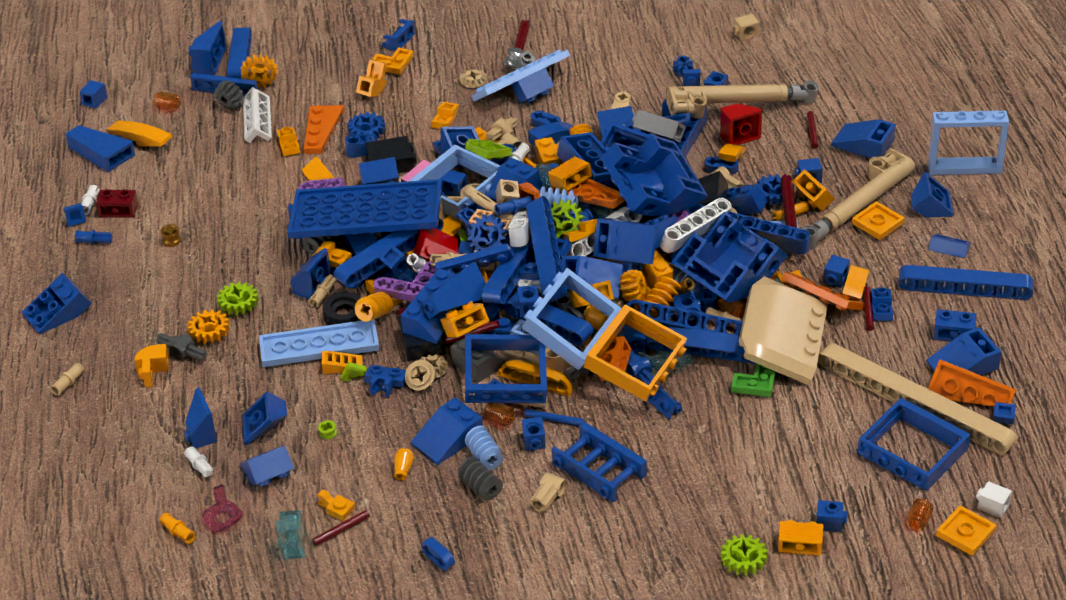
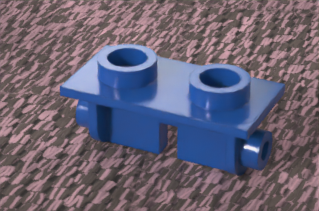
M659 385L656 395L654 397L651 395L647 400L669 420L673 413L678 414L682 411L681 403L671 398L661 385Z

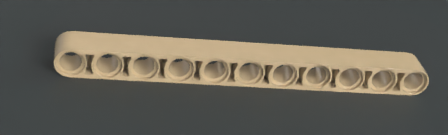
M830 343L819 353L818 364L823 368L894 403L903 398L971 434L970 441L999 455L1006 454L1017 441V436L1011 429L837 344Z

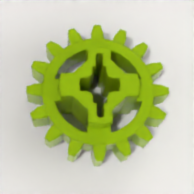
M560 199V204L557 205L553 202L554 207L551 208L553 221L557 224V229H555L556 236L559 239L563 237L562 233L579 230V222L585 219L583 215H580L583 212L582 209L577 208L578 205L576 203L572 204L570 200L564 203ZM571 210L575 213L576 219L571 217Z
M240 281L237 284L230 283L229 287L223 286L224 290H219V295H217L218 307L221 308L222 312L227 311L228 315L232 314V312L235 313V316L238 313L244 315L246 310L251 312L252 307H257L256 302H259L257 289H254V285L248 286V282H245L243 285Z
M741 534L740 538L733 535L732 541L726 539L725 545H722L721 560H723V566H728L729 572L736 570V575H739L741 572H744L745 576H748V572H752L755 575L756 569L762 571L763 565H767L768 549H765L766 544H760V538L753 540L752 535H749L748 538H745L744 534Z

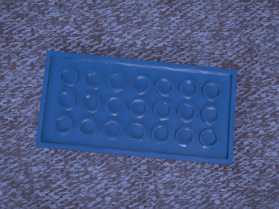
M442 179L296 190L287 232L288 238L301 239L304 237L438 228L443 186Z

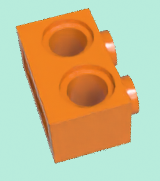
M624 336L615 337L600 359L625 372L632 349ZM599 376L600 379H601V381H608V380L602 378L601 376Z

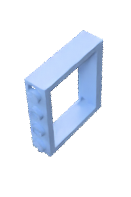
M1007 111L933 112L927 163L929 175L1001 174L1003 172L1009 126ZM1001 126L997 157L937 158L940 128Z
M453 145L409 181L440 179L459 164L487 177L483 183L475 188L485 195L489 192L500 165L457 145ZM441 195L443 212L458 219L456 217L458 212L474 202L465 196L457 203Z
M566 268L563 274L558 272L552 280L555 284L553 286L549 284L544 290L543 294L545 297H539L534 303V311L530 309L523 317L526 321L521 328L579 371L584 365L589 351L622 308L570 269ZM562 284L566 285L608 317L583 352L536 318Z

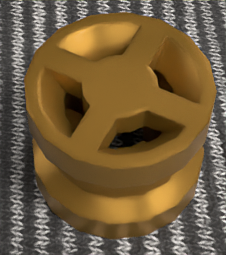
M167 224L161 228L162 242L165 246L174 247L181 242L177 225Z

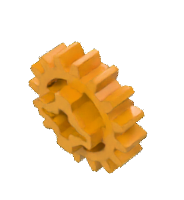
M253 54L252 59L247 57V62H242V79L257 81L258 88L260 85L265 88L267 83L272 85V80L276 81V76L278 75L277 63H274L273 58L269 60L268 55L262 57V54H259V57H256Z
M211 309L210 312L204 310L202 314L197 312V317L191 316V321H188V333L192 339H196L197 343L201 340L204 344L207 341L214 343L215 339L221 341V336L226 337V332L230 331L229 318H227L226 314H221L220 310L216 313L214 309Z

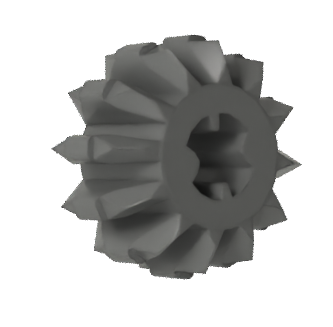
M229 80L220 83L214 92L216 95L215 99L219 101V104H222L224 108L227 107L229 110L239 107L244 99L243 91L239 89V86L235 85V82L231 83Z

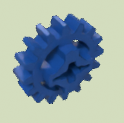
M366 112L364 115L362 113L359 116L354 115V119H349V123H347L349 135L372 132L376 134L377 138H380L379 134L383 135L384 130H386L384 118H381V115L376 116V113L369 114V112Z
M769 174L768 178L762 176V180H757L756 184L759 185L770 206L775 203L779 206L780 202L783 203L781 178L778 174L773 177Z
M483 214L482 219L475 218L476 224H470L473 229L468 230L471 236L467 239L473 241L470 247L475 248L476 251L502 245L504 240H508L505 234L509 231L503 229L506 223L501 222L499 217L495 218L494 215L490 214L487 216ZM486 223H493L494 225L489 227ZM487 243L490 247H483L482 244L485 245Z

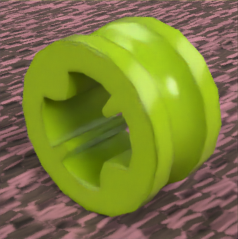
M326 420L318 425L321 438L332 439L337 435L336 424L333 421Z

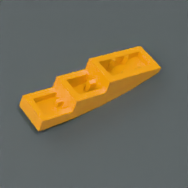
M117 120L106 129L108 134L121 135L124 139L136 141L138 147L162 146L173 137L171 133L157 127L133 121Z

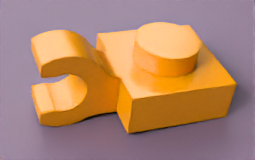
M323 489L317 494V497L321 498L318 504L326 507V513L343 522L355 509V502L340 495L333 498L329 492Z

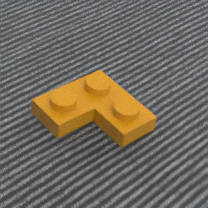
M398 47L392 57L376 54L373 59L387 63L386 72L401 75L414 57V51Z

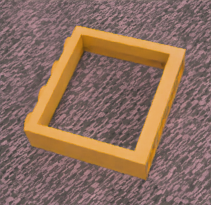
M625 304L587 354L584 368L647 402L651 395L653 397L656 395L659 383L665 382L669 369L673 370L678 362L677 358L683 357L686 352L684 346L687 338ZM625 324L673 350L649 385L600 359Z

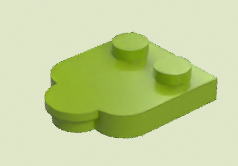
M468 139L465 143L466 150L489 161L491 158L504 159V156H512V148L490 140Z

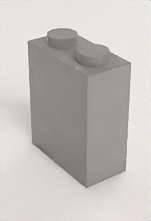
M639 109L632 119L634 128L677 143L681 142L686 127L678 121Z

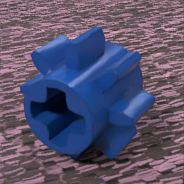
M679 56L677 61L673 60V72H677V75L683 77V69H693V60H690L687 56Z

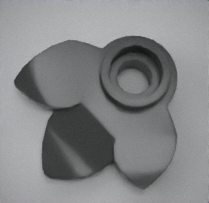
M510 48L507 50L509 55L505 58L503 65L517 70L534 62L535 56L531 52L522 51L520 48Z

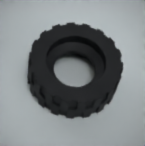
M345 291L328 297L323 303L326 325L362 321L355 314V304L361 299V296L354 292ZM341 308L354 309L349 314L341 315L335 313V311Z

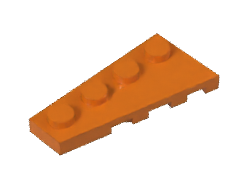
M344 105L310 106L304 154L323 153L330 134H333L335 125L339 123L340 116L345 111Z
M587 179L570 189L574 191V196L578 195L579 202L614 209L626 201L620 196L619 191L592 179Z
M784 272L782 279L788 282V286L795 289L800 287L804 289L803 293L810 296L818 295L820 296V301L828 304L833 302L836 304L835 307L840 310L852 309L862 311L865 303L860 301H850V297L836 292L831 293L832 289L827 287L815 286V282L794 273Z
M940 359L928 386L929 390L952 401L994 407L995 402L1011 404L1016 389Z

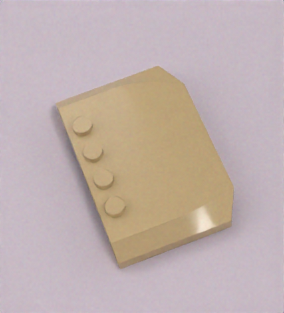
M764 276L754 283L749 290L738 340L740 346L744 347V358L809 385L817 368L828 304Z

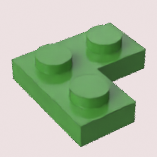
M756 364L754 375L734 373L731 392L771 397L776 371Z

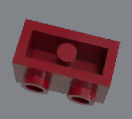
M100 190L96 201L98 216L134 218L138 207L136 190Z

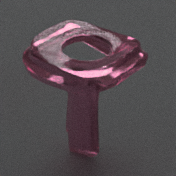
M223 484L213 488L216 504L207 508L202 514L203 521L215 532H221L229 528L243 516V512L238 506L226 499ZM221 512L231 514V518L224 523H219L215 520L216 515Z

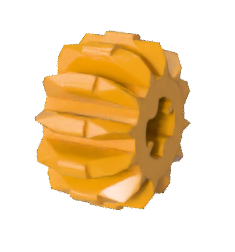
M638 270L623 272L620 276L621 281H619L624 300L628 302L631 300H643L647 295L645 276Z

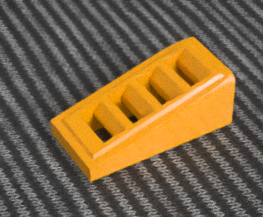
M322 351L323 374L342 373L348 362H356V364L363 365L362 355Z

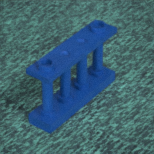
M586 422L579 426L580 439L563 452L555 446L552 448V463L556 467L563 469L612 502L617 501V486L630 475H635L640 479L647 475V460ZM585 445L594 449L579 462L571 457ZM600 455H604L609 459L595 472L586 467ZM615 465H620L625 469L611 481L602 477Z

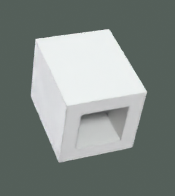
M988 481L985 487L980 488L977 493L976 500H979L977 509L1001 519L1010 505L1012 490Z

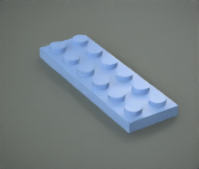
M559 49L476 89L477 93L471 95L473 101L475 102L570 56L568 49L563 52Z
M375 320L259 335L263 367L322 359V351L348 354L379 351Z

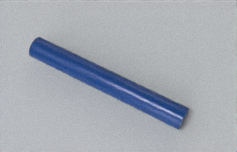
M525 409L524 413L525 417H542V420L580 426L585 422L583 418Z

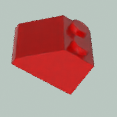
M738 103L721 108L720 137L726 144L741 145L761 139V108Z
M435 228L421 229L413 252L418 257L424 258L426 262L430 261L432 254L459 253L457 238Z

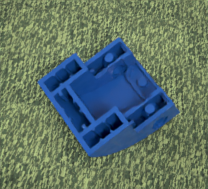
M652 134L638 149L615 142L600 157L604 163L603 167L610 173L611 181L619 188L620 196L626 200L627 208L632 213L646 216L669 215L685 210L708 196L674 141Z
M723 212L704 239L693 232L671 263L725 301L734 302L748 297L752 285L764 276L770 279L788 254L769 240L763 239L742 225L737 219Z

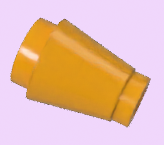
M401 448L394 454V477L398 480H405L415 459L411 450Z

